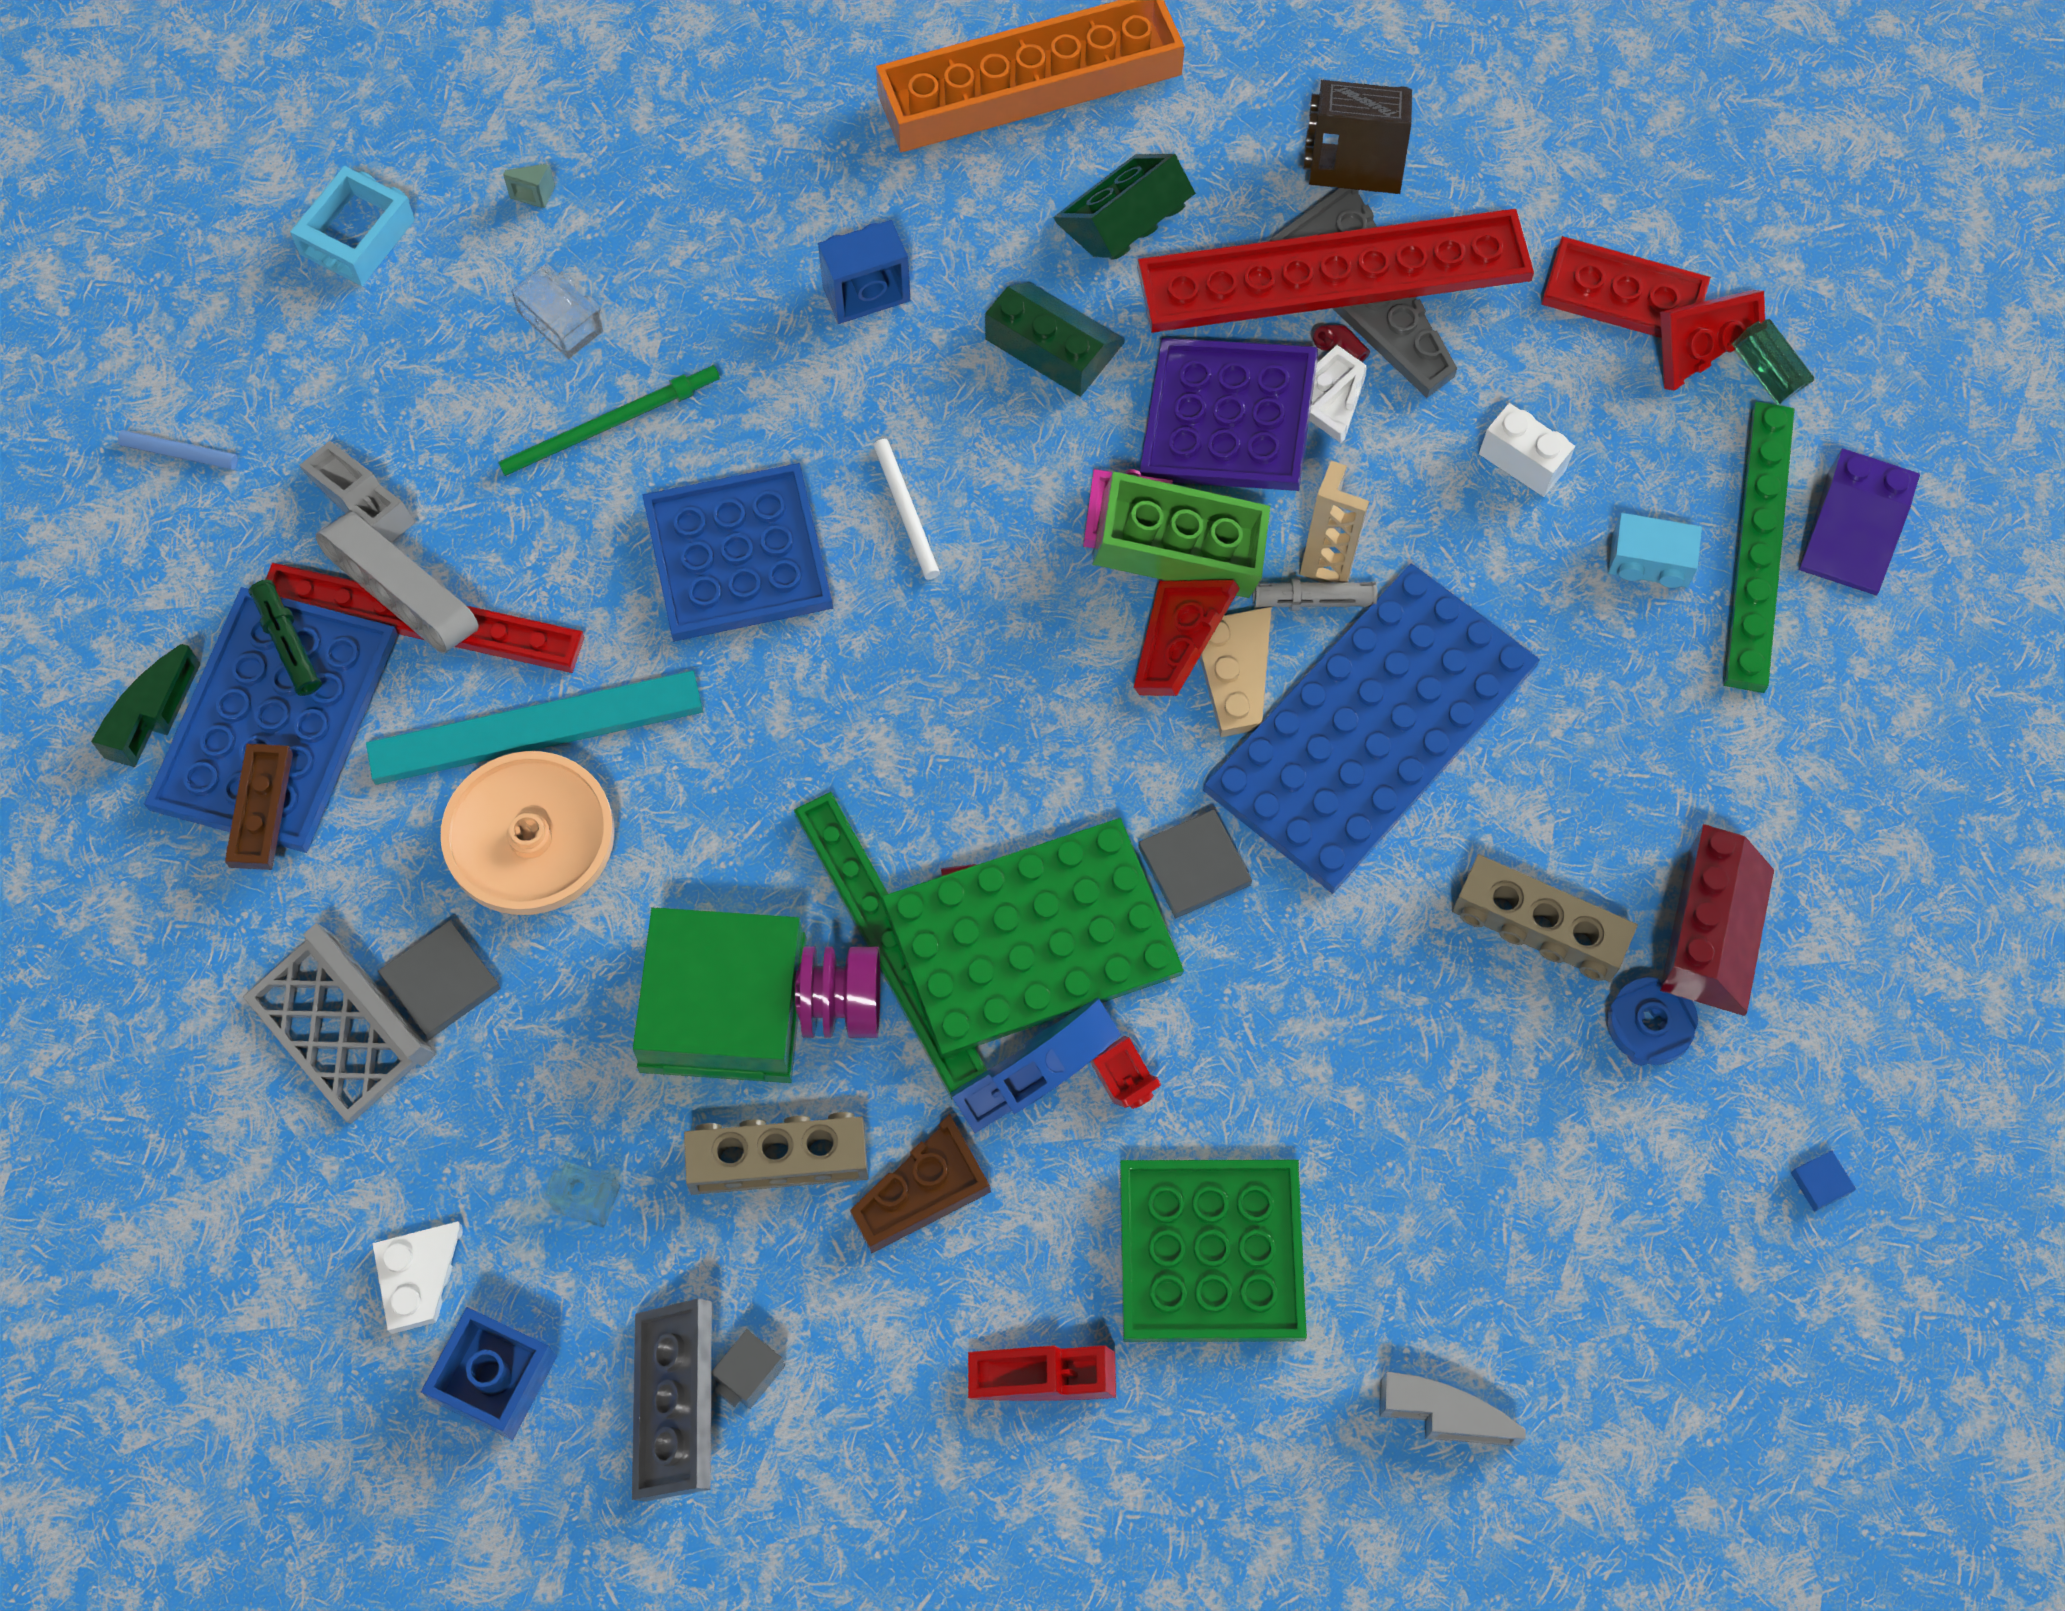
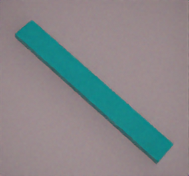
M692 670L366 742L372 781L375 785L492 760L511 753L537 750L703 713L695 673Z

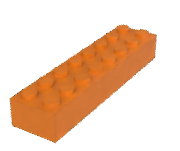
M1117 0L877 65V92L900 153L1181 76L1185 46L1164 0Z

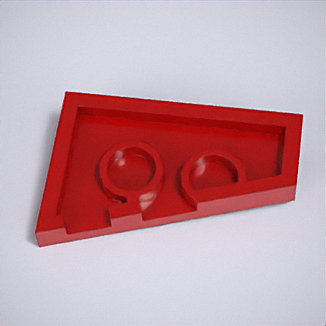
M1750 290L1661 311L1664 389L1675 391L1685 384L1684 380L1695 372L1701 373L1709 368L1711 362L1725 352H1733L1766 330L1764 291Z

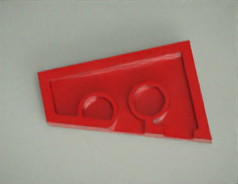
M1235 580L1159 581L1133 687L1139 695H1178L1240 589Z

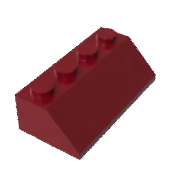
M1703 824L1689 850L1660 987L1662 992L1745 1016L1748 1012L1774 874L1772 866L1746 836Z

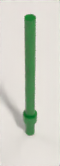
M712 365L687 377L682 374L669 380L670 385L499 461L498 464L504 476H507L675 399L681 402L694 396L693 391L720 380L719 373L716 367Z

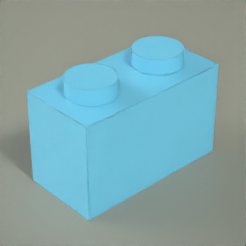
M1621 513L1612 535L1608 574L1620 576L1628 581L1646 580L1658 582L1669 588H1688L1698 569L1702 527Z

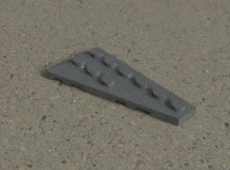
M1339 188L1273 236L1270 241L1377 226L1373 220L1374 214L1369 205L1364 204L1358 193L1359 190ZM1415 297L1332 308L1426 398L1455 377L1457 367L1439 333L1434 331L1425 316L1426 310L1420 299L1416 300Z

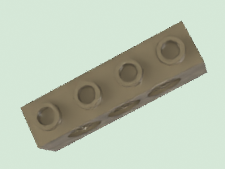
M1480 854L1477 855L1452 910L1453 913L1460 915V918L1471 926H1485L1498 932L1509 943L1515 945L1525 944L1538 950L1547 960L1570 964L1579 968L1584 976L1596 981H1612L1621 967L1638 926L1634 922ZM1502 898L1507 900L1511 904L1512 909H1500L1496 906L1493 899ZM1543 916L1547 918L1552 927L1544 928L1539 926L1533 917ZM1580 933L1586 935L1592 945L1584 946L1579 944L1573 934Z
M837 1112L830 1114L828 1119L813 1121L808 1116H791L785 1118L784 1123L766 1124L764 1120L752 1119L742 1121L739 1124L740 1127L722 1128V1125L716 1123H705L697 1125L695 1131H684L686 1184L691 1195L869 1180L863 1116L855 1117V1114L851 1112ZM817 1140H828L833 1144L831 1151L823 1156H816L809 1151L811 1145ZM781 1143L788 1147L786 1155L780 1159L772 1160L765 1156L766 1150L773 1144ZM738 1147L744 1151L741 1159L735 1163L729 1164L720 1160L721 1155L728 1148Z

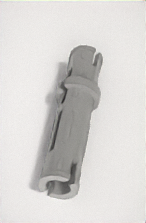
M1290 579L1289 582L1280 583L1259 582L1253 591L1254 608L1289 607L1290 611H1299L1300 607H1370L1372 604H1377L1378 592L1376 581L1361 583L1300 582V579Z

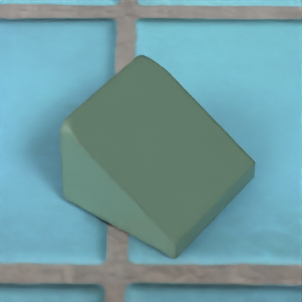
M540 164L505 170L503 174L510 199L545 208L555 188L550 165Z

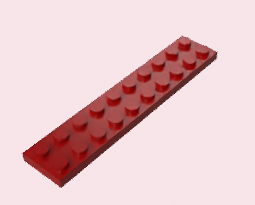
M1517 209L1138 259L1137 266L1151 333L1530 282L1534 275Z

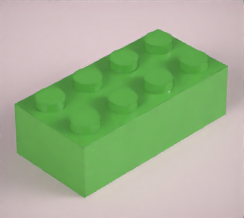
M1113 471L1102 496L1092 565L1166 581L1235 580L1240 588L1236 596L1250 598L1262 578L1271 506Z

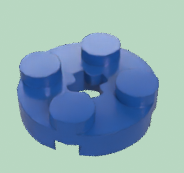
M1644 977L1628 983L1620 990L1607 1011L1608 1029L1612 1040L1628 1056L1629 1060L1636 1065H1662L1678 1059L1692 1043L1695 1029L1698 1025V1015L1693 1001L1660 991L1661 982H1658L1660 980L1658 978ZM1644 1012H1649L1653 1017L1660 1016L1663 1022L1658 1026V1031L1647 1028L1643 1024L1645 1019Z

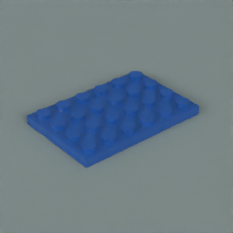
M241 587L144 805L152 812L230 832L246 744L289 746L293 755L277 845L307 853L398 633L394 626L280 597L284 607L290 609L293 614L295 631L305 648L317 677L322 683L321 687L314 693L299 696L294 690L295 687L280 659L270 634L265 633L259 623L262 617L248 592L249 589Z

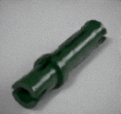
M272 580L256 582L249 588L248 592L262 617L259 623L263 631L270 634L280 659L295 687V692L299 696L314 693L321 687L322 683L317 677L305 648L293 626L294 617L291 610L284 607Z

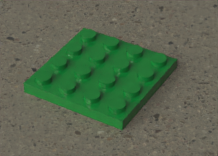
M1120 1160L1123 1342H1297L1307 1339L1299 1160Z

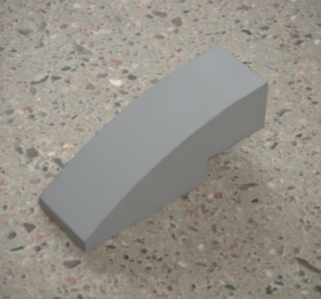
M331 441L327 442L299 465L302 471L345 514L349 511L354 512L389 542H393L415 523L404 503L381 486L371 471Z
M1386 1372L1381 1379L1380 1417L1426 1420L1425 1439L1518 1446L1526 1439V1429L1502 1411L1476 1396L1450 1385L1419 1376Z

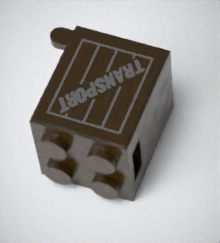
M1321 80L1319 94L1312 93L1309 125L1305 141L1303 169L1310 170L1309 185L1400 194L1412 124V89L1404 86L1389 87ZM1324 133L1339 135L1338 144L1322 143Z

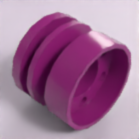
M816 946L803 947L802 959L796 972L795 984L796 1014H798L803 1038L815 1037L817 1018H823L824 1038H831L833 1036L836 1018H845L849 1038H878L880 1021L879 947H849L845 966H837L833 946L825 947L823 966H818Z

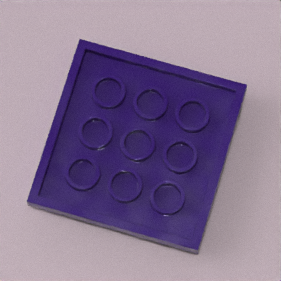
M1162 338L1140 467L1141 476L1173 480L1172 483L1299 491L1318 360V348Z

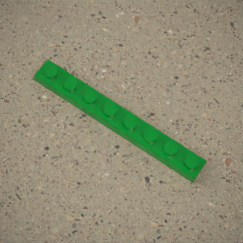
M1755 402L1751 410L1723 686L1765 693L1770 677L1795 408Z

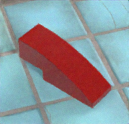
M1053 1345L968 1352V1398L971 1400L1064 1401L1116 1398L1115 1351L1105 1345L1063 1349Z

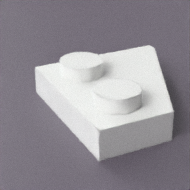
M1338 345L1317 363L1309 421L1342 443L1345 440L1366 377V365Z
M459 1221L372 1243L387 1329L391 1334L437 1322L443 1302L442 1292L449 1282L453 1268L451 1265L457 1241L461 1240L463 1234L462 1225Z

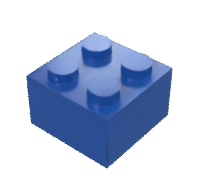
M892 220L869 224L863 229L845 235H835L826 241L818 243L822 286L838 324L911 301L908 255Z
M466 1307L424 1384L421 1393L432 1402L513 1441L557 1355L548 1345Z

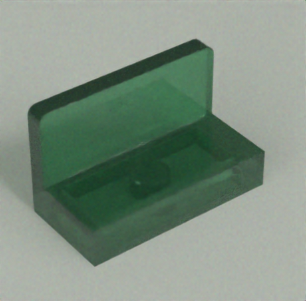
M1766 319L1762 323L1757 321L1732 343L1777 405H1780L1814 381V376L1770 319Z

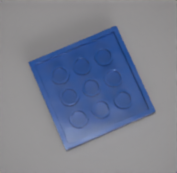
M800 463L642 494L673 642L833 609L831 593Z

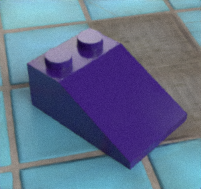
M1842 448L1827 474L1799 570L1877 596L1911 508L1920 473Z

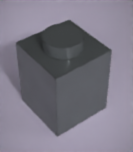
M746 1329L711 1371L714 1380L718 1383L714 1391L733 1407H736L741 1402L751 1409L784 1369L785 1363L783 1358Z

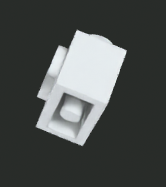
M1509 403L1486 430L1479 455L1545 497L1566 471L1575 445L1570 443L1563 434L1552 431L1536 421L1529 412L1520 410Z

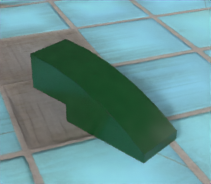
M180 644L158 659L126 689L110 709L91 741L104 759L136 767L152 731L168 735L200 667V662L188 645Z

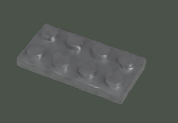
M697 1298L635 1314L632 1500L651 1501L711 1490L712 1301Z

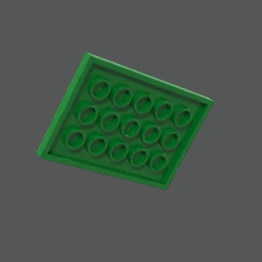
M1121 818L884 895L881 900L941 1058L1069 1015L1097 997L1101 1003L1182 976L1184 972Z

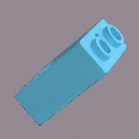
M343 166L290 233L300 255L363 286L412 225L415 218L409 204V198L401 190L395 187L388 188L376 182L366 172L360 171L358 173ZM354 195L385 210L355 249L324 234L325 230Z

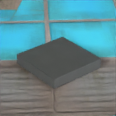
M1215 809L1139 841L1138 848L1175 919L1247 888L1252 884V879Z
M450 920L378 970L381 977L429 1040L501 989L498 982Z

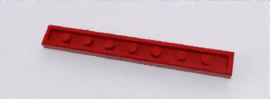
M273 562L270 566L265 580H272L274 582L279 597L394 626L399 635L424 640L354 580ZM467 606L474 614L479 627L476 632L455 647L573 673L585 638L583 631Z

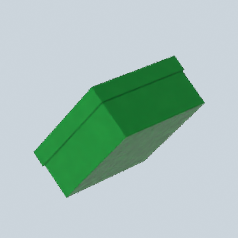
M651 907L633 1042V1052L637 1058L639 1073L792 1083L799 1019L795 1006L796 972L802 959L803 947L807 944L806 933L802 932L800 917Z

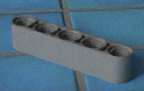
M347 512L315 534L319 547L335 565L440 653L445 654L478 630L479 626L474 614L462 601L354 512Z

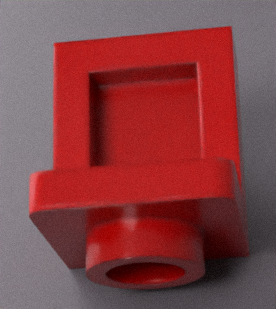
M1123 1036L1112 1043L1090 1062L1112 1102L1124 1108L1130 1106L1131 1109L1144 1105L1153 1098L1152 1091L1162 1085L1158 1077L1150 1075L1130 1037Z

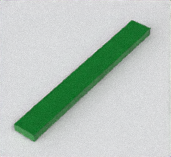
M829 792L794 809V815L866 946L879 947L880 971L952 1100L951 1092L984 1073L987 1069L974 1047L944 1058L940 1057L881 902L882 896L887 895L888 892L832 792Z

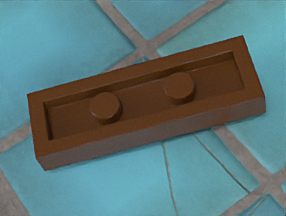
M246 744L225 863L229 868L272 870L293 755L289 746Z

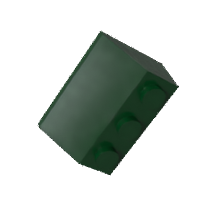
M1135 154L1053 218L1067 234L1093 257L1114 260L1128 253L1131 249L1129 245L1135 240L1155 232L1158 228L1157 223L1162 219L1182 211L1186 206L1184 202L1196 193L1176 154Z
M1031 282L1008 286L985 313V340L1079 397L1084 394L1125 342L1123 337Z

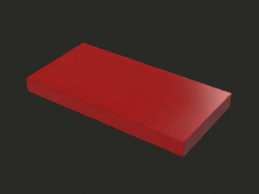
M1562 236L1541 305L1662 338L1660 312L1705 301L1711 277Z

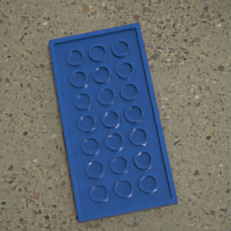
M1411 563L1377 599V604H1372L1204 784L1203 791L1329 892L1334 894L1532 673L1540 659Z

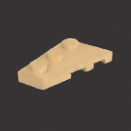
M1272 607L1223 616L1199 658L1220 737L1255 731L1262 723Z

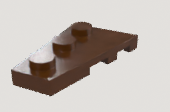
M950 1114L939 1123V1129L924 1143L921 1141L910 1151L911 1156L893 1173H888L850 1210L852 1218L871 1254L991 1193L986 1177Z

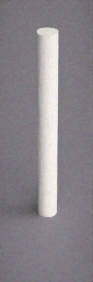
M880 439L873 445L924 577L927 580L934 579L940 575L939 568L889 441L887 439Z

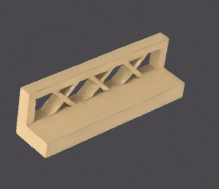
M1332 460L1317 494L1299 575L1319 582H1349L1370 501L1341 491L1347 466ZM1339 507L1353 512L1344 513ZM1335 527H1341L1346 533L1340 534ZM1330 547H1336L1341 553H1334ZM1329 566H1330V567L1333 568L1335 571H1332V570H1329V569H1326V568H1323V567H1329Z

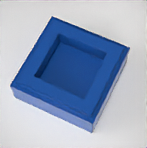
M1833 1150L1795 1168L1791 1172L1814 1212L1856 1190Z

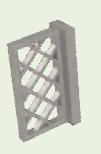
M315 923L303 934L307 940L247 992L243 998L343 1119L351 1124L417 1064L424 1066L436 1054L336 936L326 928ZM311 954L318 962L316 981L296 980L298 965ZM326 974H328L333 981H326ZM273 987H286L283 1010H268L260 999ZM295 988H315L312 1011H293ZM325 988H340L344 993L342 1012L322 1011ZM352 1004L357 1008L359 1012H351ZM274 1017H282L281 1025ZM292 1018H311L309 1041H293L290 1037ZM321 1018L341 1019L338 1042H318ZM351 1019H366L370 1024L368 1043L348 1042ZM378 1034L385 1043H378ZM300 1048H308L307 1056ZM317 1049H337L335 1073L319 1072L315 1067ZM347 1049L367 1050L365 1073H344ZM377 1050H392L401 1062L389 1073L374 1074ZM326 1079L334 1080L333 1088ZM343 1080H364L362 1097L349 1108L341 1098Z

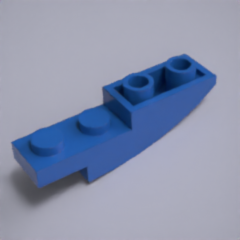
M1097 997L1024 1042L1025 1047L954 1090L951 1092V1096L973 1132L977 1133L1012 1111L1015 1115L1046 1095L1096 1058L1118 1039L1121 1034Z

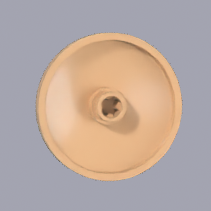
M523 751L504 755L487 762L473 771L457 787L443 815L440 837L441 848L445 862L455 881L476 902L501 913L534 915L567 905L585 893L595 883L606 867L611 855L614 842V820L603 789L585 768L557 754Z

